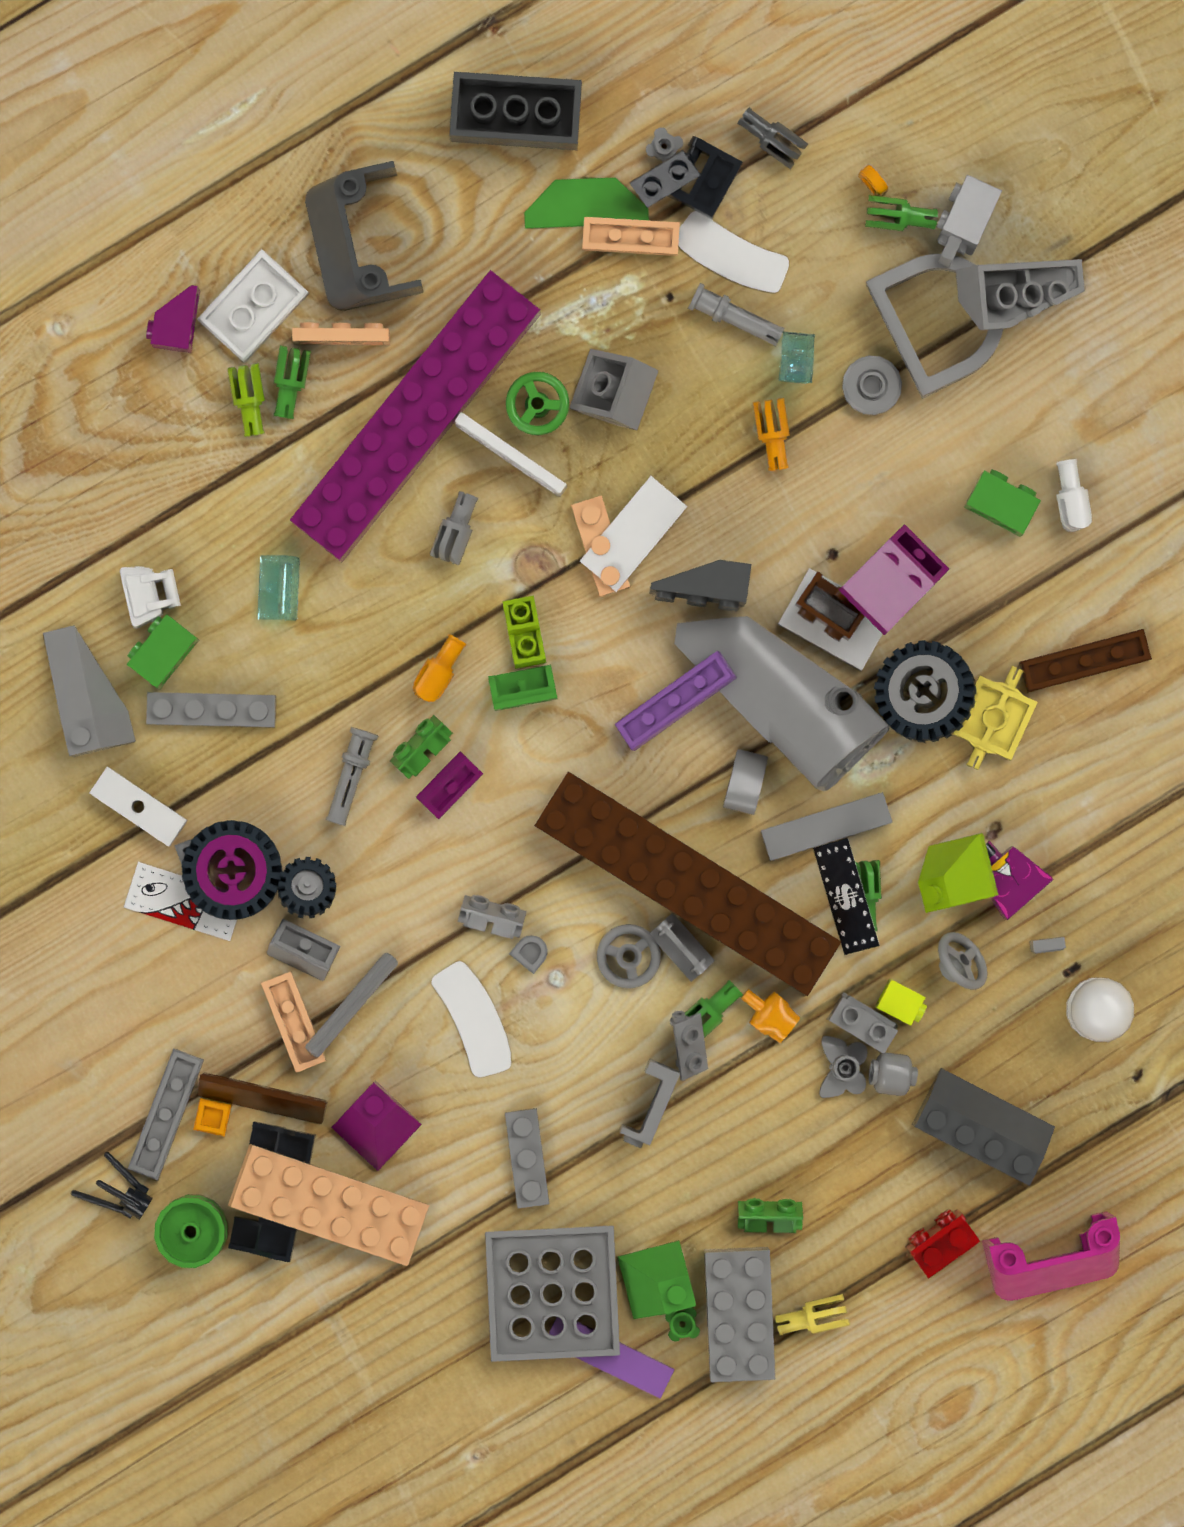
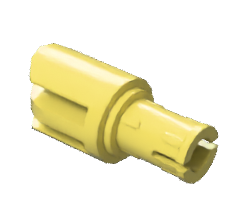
M843 1294L805 1302L803 1310L775 1315L776 1323L778 1324L790 1322L789 1324L777 1326L779 1335L808 1329L812 1334L849 1326V1319L820 1325L818 1323L819 1320L846 1314V1306L818 1312L815 1310L817 1307L844 1301Z

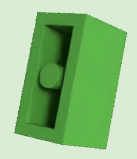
M991 469L990 473L984 470L964 508L1021 537L1041 502L1040 499L1035 497L1037 492L1022 484L1017 488L1007 483L1008 477L996 470Z
M167 614L163 619L158 616L147 630L150 636L143 644L140 641L137 642L127 655L131 659L127 665L159 690L199 641L197 637Z

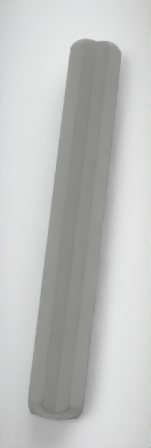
M385 953L380 957L306 1044L305 1048L311 1055L319 1057L398 965V961L391 954Z

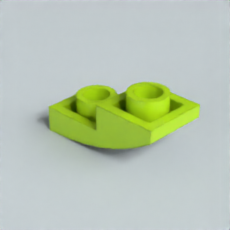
M534 595L502 601L515 669L547 663Z

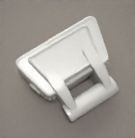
M140 566L122 567L120 569V576L133 628L137 629L151 621L153 622L158 616L161 617L163 615L162 612L166 608L171 609L181 606L173 569L164 570L160 573H154L153 569ZM162 581L167 600L159 601L155 583Z

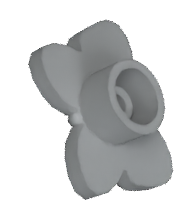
M823 1036L821 1044L828 1061L831 1063L829 1065L831 1071L821 1084L820 1097L830 1098L839 1096L846 1089L853 1094L862 1093L866 1087V1079L859 1071V1066L866 1060L868 1053L866 1046L861 1042H854L847 1047L846 1043L841 1039Z

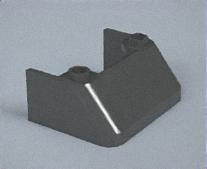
M394 161L345 171L313 186L306 194L305 203L326 296L329 304L337 310L346 311L424 293L421 279L389 286L387 275L381 267L377 265L358 267L345 205L357 203L365 196L367 182L397 176Z

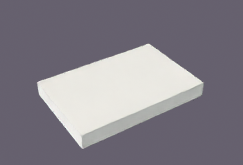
M261 249L197 320L245 363L306 298L309 292Z
M809 568L778 625L862 671L882 633L864 617L848 641L842 637L840 642L824 632L826 626L818 620H815L812 624L799 616L797 612L800 608L795 606V604L817 573ZM822 576L824 579L829 581L834 586L842 587L839 584L833 582L832 580ZM814 590L806 603L844 629L849 628L857 615L827 594H825L827 596L825 598Z

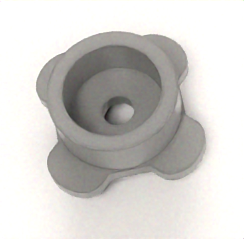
M658 128L654 132L655 137L652 143L646 146V153L648 156H654L663 162L675 155L677 150L683 147V140L680 136L674 137L668 134L665 128ZM662 144H667V149H662Z

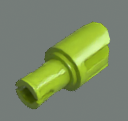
M259 363L252 364L250 369L247 365L239 366L238 371L235 367L228 368L233 405L237 406V409L241 408L245 432L244 437L265 434L259 405H262V401H265Z

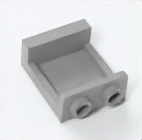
M652 1059L648 1060L644 1071L646 1074L661 1079L642 1127L640 1130L624 1124L620 1127V1133L624 1134L623 1141L642 1148L643 1143L651 1144L680 1076L678 1070Z

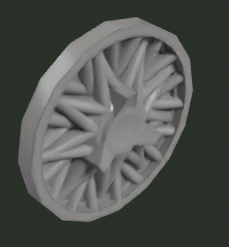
M869 355L857 359L848 367L843 377L842 390L845 400L854 410L866 415H878L887 412L896 404L901 394L902 381L899 371L892 362L880 356Z

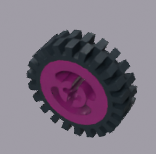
M235 820L217 822L201 830L186 848L185 856L182 860V880L185 890L193 903L205 913L226 920L244 919L257 914L275 897L282 872L280 854L274 842L256 826ZM238 848L246 850L253 858L256 868L255 877L251 885L244 891L238 888V884L244 880L247 872L236 873L233 880L230 879L228 874H218L220 880L229 886L227 892L218 890L212 884L209 877V864L212 857L218 851L224 850L226 856L220 860L217 868H227L229 861H234L235 866L238 867L246 866L245 862L235 855V851Z

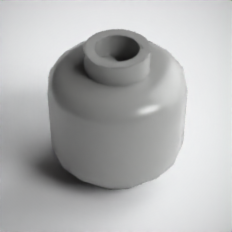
M881 1053L876 1060L872 1059L869 1069V1084L874 1085L877 1093L903 1096L907 1094L910 1086H915L917 1083L918 1069L917 1067H912V1061L908 1055Z

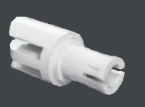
M1077 459L1059 461L1056 464L1062 490L1059 491L1056 497L1060 519L1066 531L1075 532L1088 527L1092 523L1088 489H1084L1080 485Z

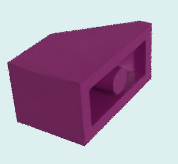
M189 286L157 310L154 320L148 321L146 339H151L150 344L153 348L186 353L192 352L200 297L198 286Z

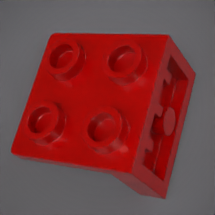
M947 1209L934 1219L936 1225L927 1231L923 1227L908 1237L910 1243L905 1247L928 1279L981 1242L966 1222L965 1216L958 1209L954 1212Z

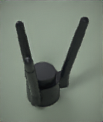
M105 1152L104 1157L135 1190L129 1187L124 1194L111 1185L97 1180L96 1185L120 1199V1205L76 1190H72L71 1195L121 1213L129 1219L134 1216L140 1220L153 1199L146 1194L149 1188L139 1183L109 1152Z

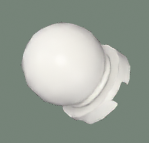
M1089 978L1080 982L1071 992L1066 1002V1016L1070 1026L1080 1036L1095 1042H1110L1121 1037L1130 1028L1134 1018V1002L1129 991L1120 983L1109 978Z

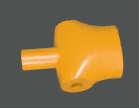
M750 989L741 997L745 1003L756 1011L749 1023L763 1035L773 1038L778 1043H781L800 1020V1016L793 1011L789 1003L775 992H772L764 1001Z

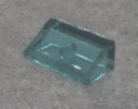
M260 555L257 619L297 620L300 565L298 557Z

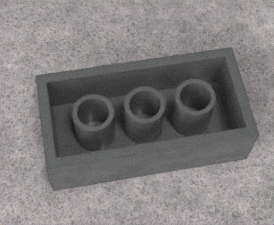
M454 72L450 142L578 151L582 80Z

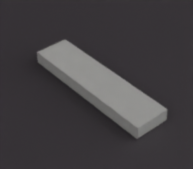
M882 792L761 830V834L769 859L772 861L893 822Z
M175 1048L173 1049L130 1161L129 1170L159 1180L204 1059Z

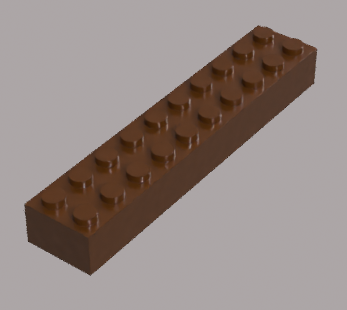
M569 771L534 825L806 996L810 994L841 944V941Z

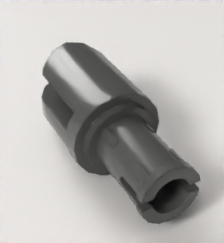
M749 107L737 124L759 138L760 148L791 170L794 162L789 157L798 159L802 153L797 147L805 149L808 143L780 122L770 124Z

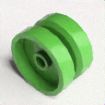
M187 1194L173 1200L160 1212L155 1223L154 1239L159 1252L168 1262L181 1268H197L209 1263L223 1249L228 1238V1221L224 1210L214 1200L203 1195ZM186 1227H195L196 1235L191 1238L186 1235L188 1231Z

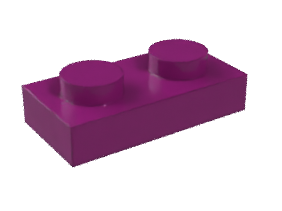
M460 751L416 798L436 818L440 819L483 773Z

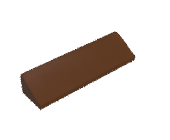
M206 1072L202 1073L199 1078L198 1095L200 1097L317 1124H322L324 1121L328 1103L324 1099Z

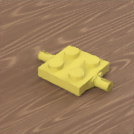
M1011 666L1004 683L993 682L980 675L975 682L976 694L974 700L976 702L974 708L970 711L971 716L968 721L965 720L963 722V727L959 731L956 729L952 733L968 741L974 747L966 764L969 767H972L975 762L973 768L979 770L986 753L997 754L1005 759L1012 760L1038 703L1022 695L1016 689L1024 672L1023 670L1018 669L1015 674L1017 667Z

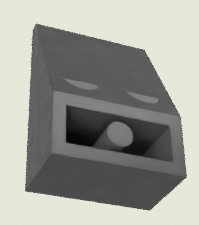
M717 560L652 582L649 594L656 595L655 600L674 603L676 597L687 599V605L706 607L707 602L719 603L718 609L737 611L739 606L744 607L747 602L752 564Z

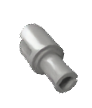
M459 491L450 518L442 519L430 551V556L440 557L441 560L451 561L453 564L460 565L473 531L468 523L478 501L477 497Z

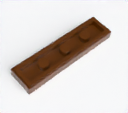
M1144 629L1020 661L1019 663L1021 670L1024 671L1022 674L1027 693L1142 663L1152 660Z

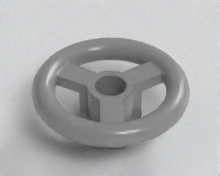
M626 924L617 926L604 935L597 949V963L602 975L610 983L621 988H636L646 984L653 978L660 965L661 953L659 945L654 941L649 931L637 925ZM624 934H634L641 937L635 945L624 944L620 948L610 945L615 938ZM649 946L651 951L649 967L642 975L638 976L636 967L641 962V952ZM627 950H631L635 954V959L630 963L625 962L622 957L623 953ZM606 954L616 957L617 963L626 969L628 979L621 978L611 971L607 964Z
M949 932L944 934L938 944L939 968L942 975L947 980L956 982L966 989L976 990L981 988L987 980L988 971L980 950L970 939L960 933ZM956 942L967 950L965 952H958L948 944ZM972 959H974L978 969L976 980L970 968Z

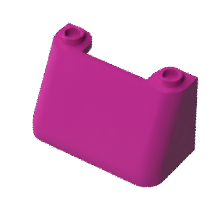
M1107 1211L1092 1214V1222L1089 1229L1079 1234L1083 1250L1026 1263L1023 1250L1017 1244L1011 1242L1001 1243L998 1237L982 1240L995 1293L1001 1299L1013 1301L1112 1277L1119 1268L1120 1232L1116 1217Z

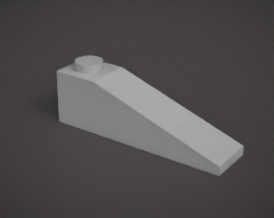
M1082 259L986 264L956 269L958 301L980 330L1011 328L1017 325L1018 322L1033 317L1041 311L1085 291Z

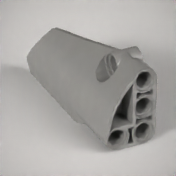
M748 616L677 623L674 644L695 666L716 651L721 652L737 678L722 688L720 692L768 742L773 743L816 789L827 791L833 787L888 732L890 726L863 699L860 693L849 688ZM851 694L853 705L848 710L843 711L840 705L841 700L844 696Z

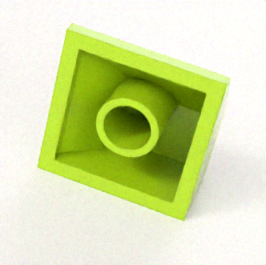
M983 833L928 846L918 880L926 913L998 896Z

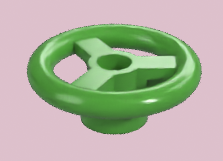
M530 372L520 376L510 386L506 396V411L511 422L522 432L530 435H544L556 430L566 419L569 411V396L562 382L553 375L545 372ZM541 381L548 383L556 390L560 400H550L544 393L537 392L533 382ZM524 386L528 397L525 401L526 411L520 418L516 411L515 400L517 393ZM541 399L544 405L541 409L537 410L532 407V401ZM550 410L558 411L556 417L545 425L534 426L529 424L533 418L545 417Z

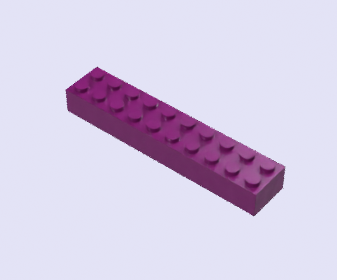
M490 270L291 517L290 521L292 524L342 563L454 424L460 412L466 409L541 315L540 309Z

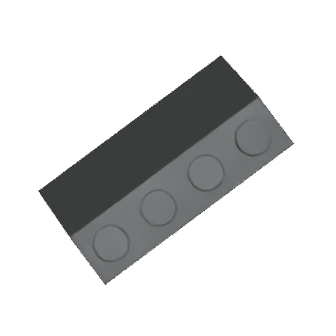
M940 1068L912 1123L914 1127L1029 1186L1045 1157L1055 1126Z

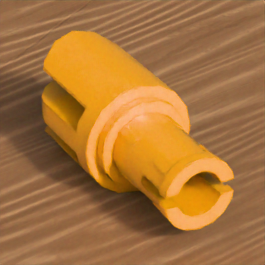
M784 398L777 399L781 430H778L773 400H765L764 406L768 432H765L761 404L759 401L753 402L758 440H762V443L766 445L768 471H775L778 469V466L779 470L789 468L784 440L790 434Z
M449 634L436 658H427L413 682V691L418 698L428 702H435L442 696L455 675L452 673L454 670L451 668L463 648L466 647V643Z

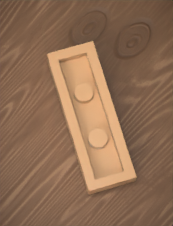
M584 217L582 250L678 256L680 222Z
M304 322L300 323V328H292V341L294 345H390L389 328H383L381 323H365L364 328H351L350 323H332V328H319V323Z
M602 496L571 505L585 552L587 553L592 548L593 552L597 555L606 554L610 549V542L601 535L610 525V521ZM605 567L601 572V579L592 572L599 597L616 592L610 587L615 585L620 578V573L615 567ZM628 579L618 591L630 588Z
M292 971L261 983L295 1072H300L327 1061L324 1052L319 1057H314L305 1048L316 1032Z

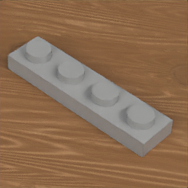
M147 692V725L275 728L276 695Z

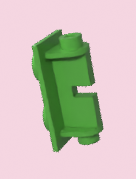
M435 715L430 719L423 720L416 728V734L408 742L401 743L395 749L394 757L390 760L408 779L413 775L416 777L431 761L423 753L427 748L436 756L451 741L449 737L453 732Z
M756 1198L738 1201V1229H744V1232H767V1222H773L774 1233H796V1230H802V1202H795L791 1199L762 1201Z

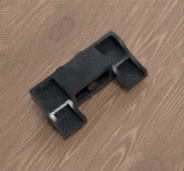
M256 1121L253 1122L249 1144L308 1164L311 1163L316 1134ZM234 1216L228 1248L290 1263L297 1229L259 1217V1220Z

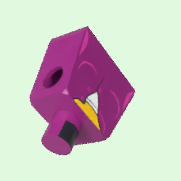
M989 840L986 843L998 891V896L990 898L1003 919L1008 920L1054 879L1014 846L1009 847L1001 854Z

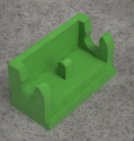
M551 664L488 676L495 711L557 699Z

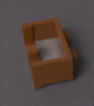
M817 572L795 604V606L800 608L797 614L812 624L815 620H818L826 626L824 632L836 641L840 642L842 637L848 641L865 616L839 591L841 587L834 586L822 577L823 574Z

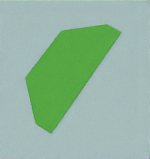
M616 178L554 180L524 212L525 228L584 226V217L649 221L646 205Z

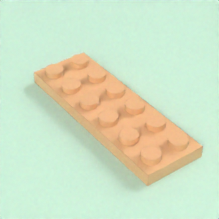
M249 1144L228 1206L405 1266L409 1265L429 1205L252 1144Z

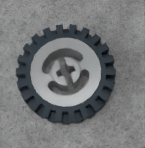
M921 640L916 644L910 642L905 644L903 649L897 648L894 650V655L890 658L887 657L883 661L885 665L882 670H878V681L874 685L876 690L875 702L885 722L895 732L905 738L924 743L930 740L936 742L942 737L948 738L952 736L951 733L956 729L959 731L963 727V722L965 720L968 721L970 718V711L974 708L976 702L974 700L976 694L975 679L964 659L953 651L952 648L947 645L943 646L935 641L929 643ZM922 670H932L933 674L931 676L920 675L916 679L924 687H930L929 690L938 700L941 699L942 695L940 685L946 682L948 688L944 703L937 710L930 713L917 712L920 707L931 708L935 704L927 696H921V692L912 683L909 686L910 699L904 701L903 696L907 680L913 674Z

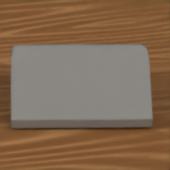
M282 919L269 944L267 954L324 981L340 946Z

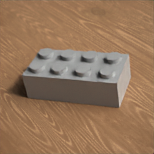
M768 1247L704 1249L710 1381L775 1380L770 1249Z

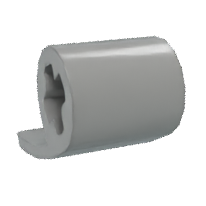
M740 749L737 750L723 808L751 815L755 814L767 765V756Z

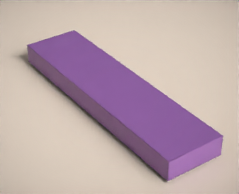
M716 651L615 723V726L629 748L635 751L737 677L721 652Z
M556 1317L549 1332L550 1335H558L563 1331L564 1324L559 1317ZM577 1321V1328L581 1333L589 1334L594 1331V1329ZM619 1342L620 1355L576 1357L660 1399L674 1372V1368Z

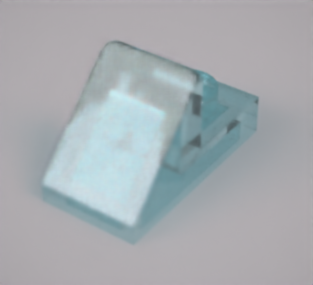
M783 331L779 367L780 381L812 383L815 334Z

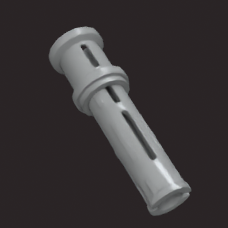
M699 284L688 307L689 310H699L711 316L712 321L716 323L723 320L776 347L784 327L773 324L730 303L731 299H729V296L723 295L721 297L705 289L704 284Z
M354 727L350 729L352 737L347 752L343 753L341 757L345 764L329 814L326 817V820L343 826L346 825V819L363 768L366 769L370 764L368 756L373 741L378 739V735Z

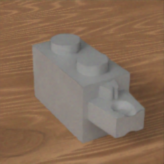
M969 175L966 176L962 185L956 182L949 197V201L954 202L950 212L943 211L936 226L941 229L937 239L938 243L945 246L938 263L950 267L956 252L963 255L965 253L973 255L1002 190Z

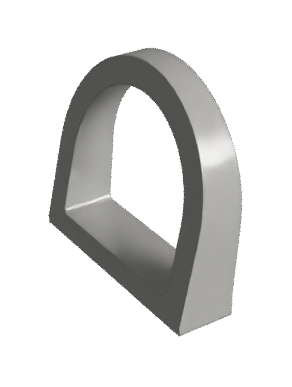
M941 254L920 256L866 281V286L922 399L970 376L983 367L994 354L1003 329L988 330L982 345L969 358L930 377L926 375L886 291L926 272L950 271L956 273V269L975 266L972 262L958 256L954 257L950 267L938 263Z

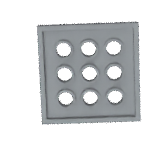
M614 1226L485 1232L491 1362L620 1355ZM580 1250L589 1251L593 1257V1262L587 1269H580L574 1264V1255ZM550 1251L557 1253L561 1260L560 1266L553 1271L546 1270L541 1262L543 1255ZM516 1253H522L528 1259V1267L523 1272H515L510 1267V1258ZM587 1282L593 1286L594 1296L591 1300L580 1301L576 1297L575 1289L578 1284ZM549 1284H556L562 1290V1297L556 1303H549L544 1299L543 1290ZM519 1285L525 1286L530 1292L528 1302L522 1305L514 1303L511 1298L513 1288ZM582 1315L592 1316L596 1322L594 1331L589 1334L581 1333L577 1328L579 1317ZM556 1316L563 1321L564 1328L560 1334L550 1335L546 1332L545 1322L549 1317ZM525 1318L531 1323L529 1335L519 1337L513 1332L512 1326L516 1319Z

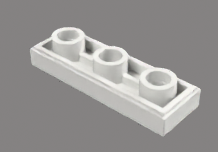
M106 767L89 792L92 796L168 847L171 846L188 821L109 767ZM137 801H142L144 804V810L140 813L134 810V804Z

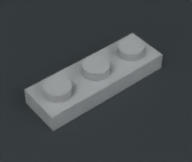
M537 1108L505 1112L517 1208L548 1205L549 1196Z

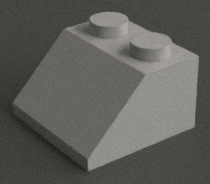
M590 349L569 408L616 426L638 430L659 370L632 357Z

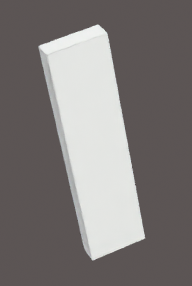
M460 412L455 420L457 428L555 495L561 496L567 488L566 483Z

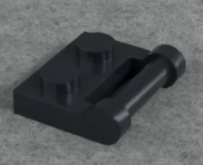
M692 136L688 143V146H690L688 151L694 156L695 163L701 153L709 156V159L689 194L681 190V187L668 195V197L713 219L743 162L706 141Z

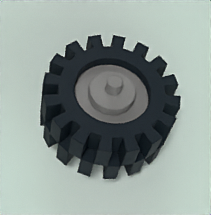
M305 857V860L297 858L294 859V863L290 864L289 862L285 866L284 872H281V880L278 883V896L281 898L282 906L284 908L287 907L290 914L296 913L299 918L309 916V919L315 918L316 914L322 915L325 913V909H329L332 905L336 893L335 875L333 872L331 873L330 867L327 864L323 865L321 863L322 860L316 858V861L311 860V857Z

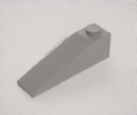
M73 625L43 633L69 756L76 757L136 742L129 711L102 671L77 628Z

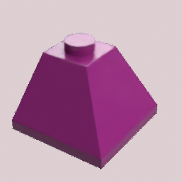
M375 1080L331 1128L371 1166L379 1171L422 1124Z

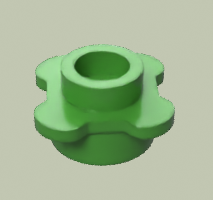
M691 1307L665 1315V1319L669 1322L670 1326L668 1336L672 1341L677 1342L680 1338L687 1337L696 1338L699 1335L700 1329L695 1323L697 1312L694 1308ZM681 1321L686 1323L684 1327L679 1325Z

